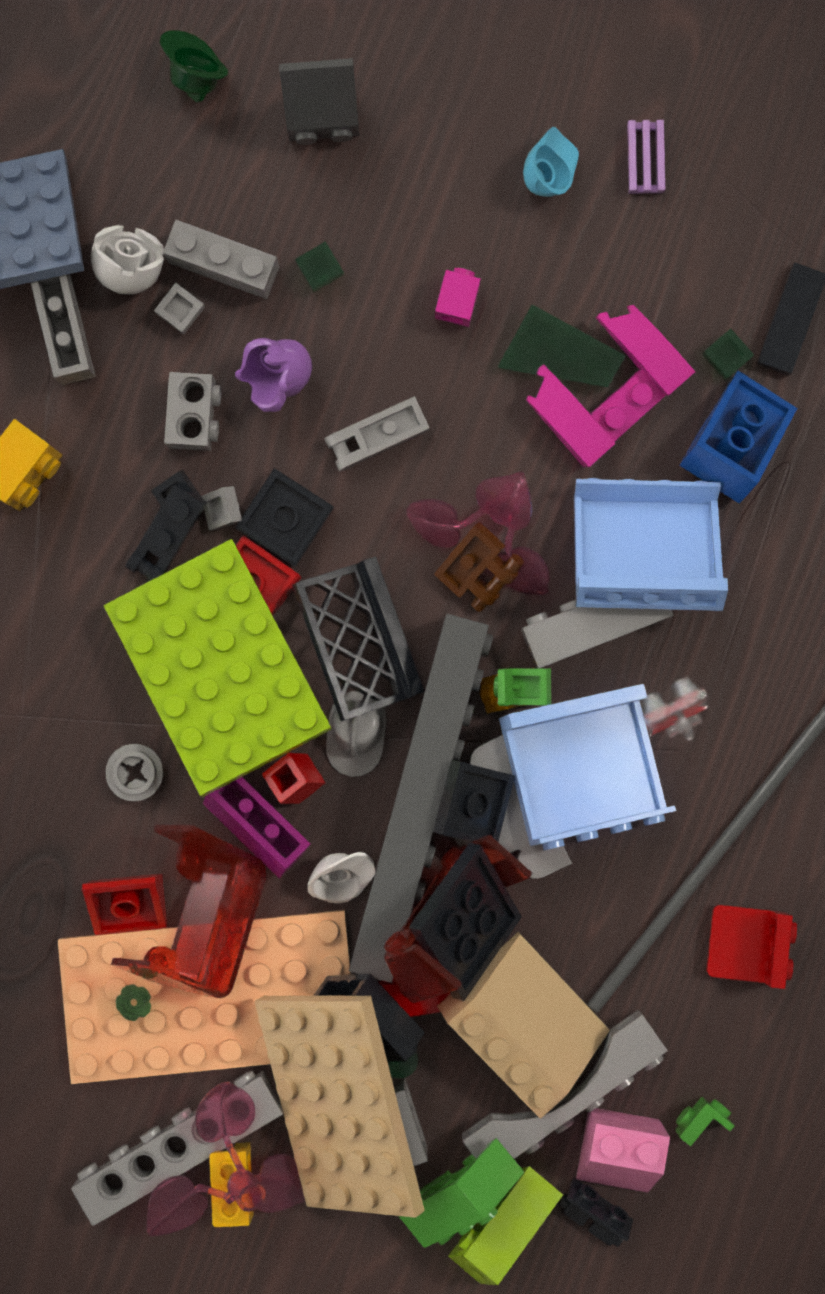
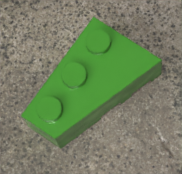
M497 1138L489 1142L477 1158L472 1154L464 1159L462 1163L466 1167L452 1174L448 1170L420 1189L425 1210L416 1218L399 1216L424 1248L436 1242L443 1245L457 1232L462 1236L471 1230L476 1223H479L481 1226L488 1223L498 1213V1210L495 1208L497 1204L525 1173Z

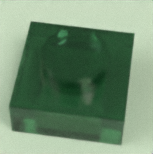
M326 241L295 259L297 266L313 292L318 291L344 275V271Z
M731 328L702 353L725 381L754 356Z

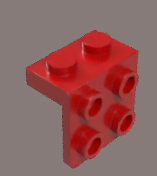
M729 905L714 906L706 966L707 973L711 977L765 983L771 988L785 989L786 980H791L793 975V959L789 958L790 944H795L797 937V923L792 922L793 916L781 911Z

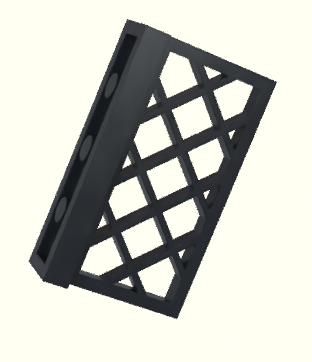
M376 556L351 566L296 582L292 585L341 722L425 692ZM350 574L356 587L352 598L336 589L340 578ZM333 580L331 585L324 583ZM316 586L327 592L321 608L309 601L305 588ZM333 596L349 605L343 620L327 612ZM354 608L365 613L368 624L365 631L348 623ZM323 618L339 626L333 642L321 635L319 627ZM345 630L361 638L355 654L339 646ZM367 642L378 648L380 658L377 665L361 658ZM335 652L351 660L345 676L334 671L331 662ZM357 664L373 672L367 688L351 680ZM379 676L390 681L394 696L384 698L373 692ZM348 686L364 695L359 707L351 711L348 710L344 699ZM370 698L373 699V700H375V701H377V702L368 704V701H369Z

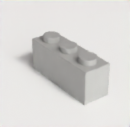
M176 219L163 251L166 260L172 265L264 299H268L279 270V263L274 255Z
M67 274L31 282L55 380L62 386L96 377L71 275Z

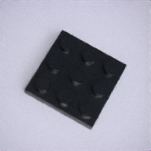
M469 843L415 917L409 929L451 996L465 1001L522 916L482 846Z

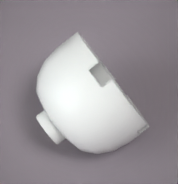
M119 225L102 229L95 236L91 252V264L96 278L102 285L119 294H137L150 288L157 281L163 265V245L155 236L142 229L135 228V233L124 232V226Z

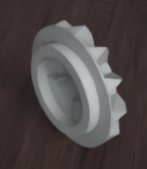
M128 744L120 747L111 755L106 765V780L110 789L118 797L127 801H141L149 798L159 789L164 776L161 759L151 748L141 744ZM144 760L140 772L147 779V782L134 779L126 785L130 773L122 764L136 766Z

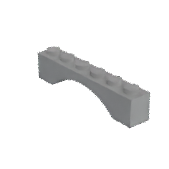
M638 1009L610 1029L605 1046L593 1069L577 1087L567 1094L544 1117L540 1119L533 1111L512 1114L490 1113L462 1133L463 1142L475 1158L495 1138L500 1141L513 1159L523 1152L531 1154L545 1143L543 1138L554 1130L558 1134L569 1128L575 1122L573 1117L584 1109L588 1113L599 1107L604 1102L603 1096L611 1090L615 1089L618 1092L629 1086L634 1081L632 1076L643 1068L648 1071L660 1064L664 1059L662 1055L668 1050Z

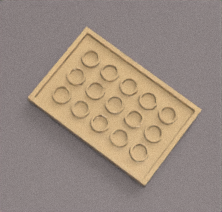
M264 995L255 1000L259 1023L307 1207L414 1218L423 1213L425 1210L371 996Z

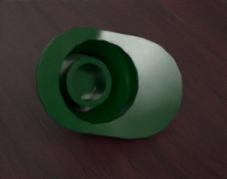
M179 30L166 31L160 36L159 43L170 60V80L172 84L185 91L195 102H202L206 94L211 93L215 89L218 80L228 75L226 66L218 59L206 42L197 36Z

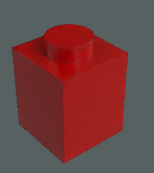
M287 753L262 773L280 804H300L326 783L309 755L303 753Z

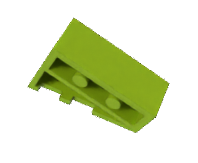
M530 1166L521 1167L525 1173L497 1204L495 1208L498 1210V1213L483 1226L476 1223L471 1230L462 1236L459 1243L448 1255L449 1258L480 1284L499 1285L563 1196L561 1192Z

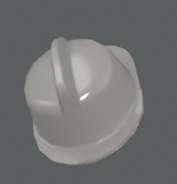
M350 691L344 695L349 711L359 707L364 696L362 693ZM370 698L369 701H368V704H371V703H374V702H377V701H375V700H373V699ZM333 704L329 715V724L332 730L327 732L326 739L327 757L331 765L339 773L350 777L363 776L372 771L380 761L386 727L385 710L382 707L341 722L335 704Z

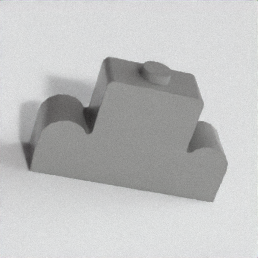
M503 734L474 749L470 755L469 764L512 775ZM514 782L497 847L455 838L459 848L465 845L468 846L469 843L481 845L490 862L515 850H519L516 859L518 867L530 878H542L572 864L564 846L544 851L542 844L530 846Z

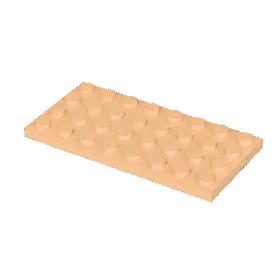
M345 910L58 939L71 1084L270 1064L254 1001L264 995L314 996L327 976L351 975L349 971L350 956Z

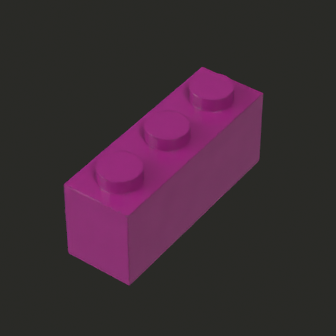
M243 777L205 796L202 804L279 879L310 846V843Z

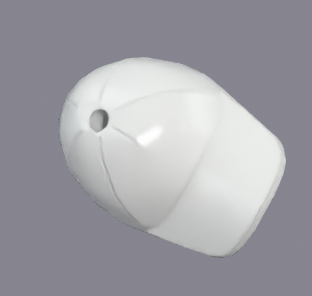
M362 852L350 855L345 853L327 855L314 868L308 882V893L313 897L328 901V903L348 902L357 897L375 876V864L369 855Z

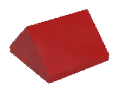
M162 873L91 880L82 884L83 895L95 935L167 928Z

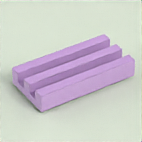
M628 120L629 194L664 193V120H657L656 122H650V120H642V122ZM637 131H642L643 185H637ZM650 131H655L656 185H651Z

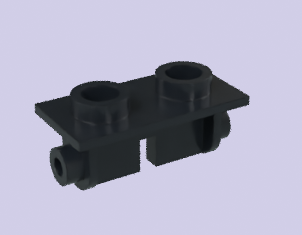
M573 1178L568 1195L564 1193L557 1203V1206L562 1208L561 1213L580 1226H583L589 1218L594 1220L589 1226L588 1231L608 1246L613 1244L619 1247L623 1240L627 1242L633 1218L628 1216L627 1212L620 1206L613 1205L598 1195L593 1187Z

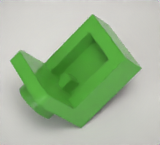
M551 668L498 669V676L495 677L493 683V691L495 697L498 698V706L551 705Z
M701 1097L693 1108L688 1106L681 1112L676 1120L678 1126L675 1131L691 1147L713 1118L729 1131L735 1125L728 1118L731 1112L715 1098L709 1103Z

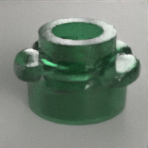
M134 984L127 985L121 990V995H118L116 998V1008L125 1019L136 1021L138 1017H145L150 1012L151 1003H149L151 995L145 987H137ZM132 999L137 1000L136 1006L131 1004Z

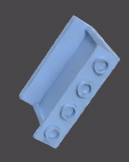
M576 479L574 493L576 607L723 611L728 593L727 578H723L718 513L720 482H706L702 480L684 482L670 480Z
M644 684L511 713L499 718L512 775H515L514 783L530 846L542 844L543 851L565 846L563 838L576 835L577 842L598 838L597 830L609 827L611 834L632 829V821L643 819L644 826L665 821V813L676 811L675 806L666 807L640 704V700L647 698Z

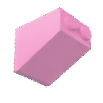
M596 1108L587 1113L576 1179L648 1193L664 1175L670 1136L659 1119Z

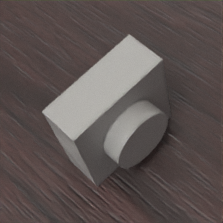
M175 283L154 312L184 335L203 311L205 305Z
M234 486L222 487L201 496L203 500L208 502L204 511L209 531L219 530L242 521Z

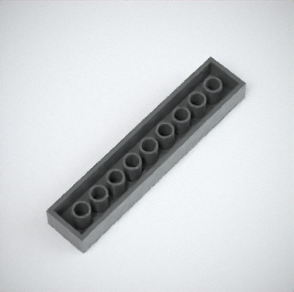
M446 613L350 964V972L371 974L375 979L392 983L394 974H402L407 950L401 947L404 938L411 940L412 937L409 926L417 916L411 914L413 903L421 904L426 880L420 879L423 867L430 868L433 861L436 845L430 844L450 763L451 760L460 761L465 741L458 739L462 725L469 727L474 710V705L468 704L471 691H479L484 670L478 669L481 656L487 658L494 636L487 633L489 627L487 624Z

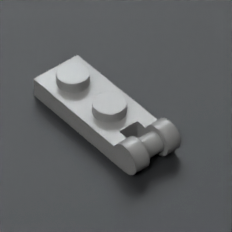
M414 396L327 436L324 440L328 448L333 449L337 457L335 461L339 472L430 431V428ZM355 438L360 449L350 453L346 442Z

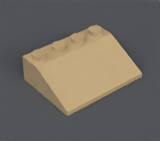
M519 932L500 948L465 1001L453 998L450 994L437 1006L446 1022L540 1119L569 1093L610 1031Z

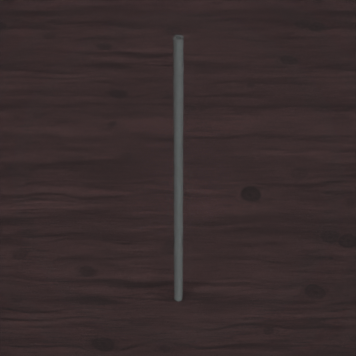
M825 705L589 1000L587 1005L595 1012L599 1013L824 730Z

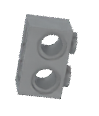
M169 372L164 444L168 448L211 451L212 442L218 441L219 421L213 420L214 406L220 407L221 385H216V380L212 374ZM195 386L202 387L204 389V396L200 401L194 403L187 401L186 394L190 388ZM193 421L201 423L202 430L197 437L187 438L184 436V428L188 423Z

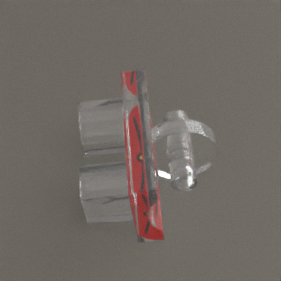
M688 677L671 685V690L677 700L668 705L664 704L658 692L652 693L647 698L641 700L645 714V724L650 736L665 729L669 738L682 733L687 741L694 739L691 728L702 723L698 713L708 708L706 702L708 696L703 687L697 689Z

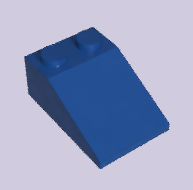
M737 371L694 438L679 466L703 481L720 482V492L740 504L760 481L798 408L745 374Z

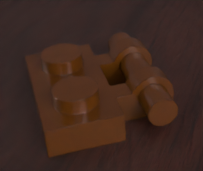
M479 521L436 570L434 575L459 598L470 590L476 596L471 602L472 607L476 611L482 612L487 605H493L500 597V590L506 584H511L517 578L518 570L524 564V561L517 554H512L507 561H503L498 555L506 545ZM487 568L494 574V577L488 583L480 578Z

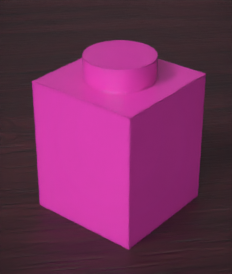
M454 268V272L446 270L435 310V319L469 327L481 278L474 277V272L463 268Z

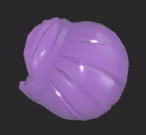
M258 338L249 342L244 348L241 369L235 372V377L239 381L249 382L252 388L251 401L263 412H278L284 405L286 398L297 395L309 382L312 372V361L306 348L295 340L281 339L275 341L269 338Z

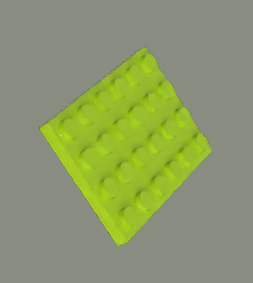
M232 539L103 605L202 798L332 730Z

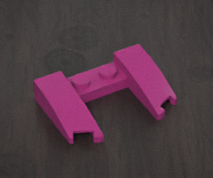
M634 305L627 306L630 314L610 319L608 312H604L595 317L639 369L595 410L589 413L545 365L540 366L536 375L544 378L537 397L527 396L526 398L530 406L583 467H590L616 444L615 441L662 398L669 396L695 373L694 369L673 345Z

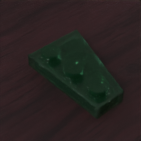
M532 304L497 368L536 375L538 368L545 365L557 379L608 388L626 355Z

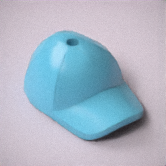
M556 127L550 128L528 153L523 169L525 185L532 193L538 196L552 197L564 194L573 182L579 152Z

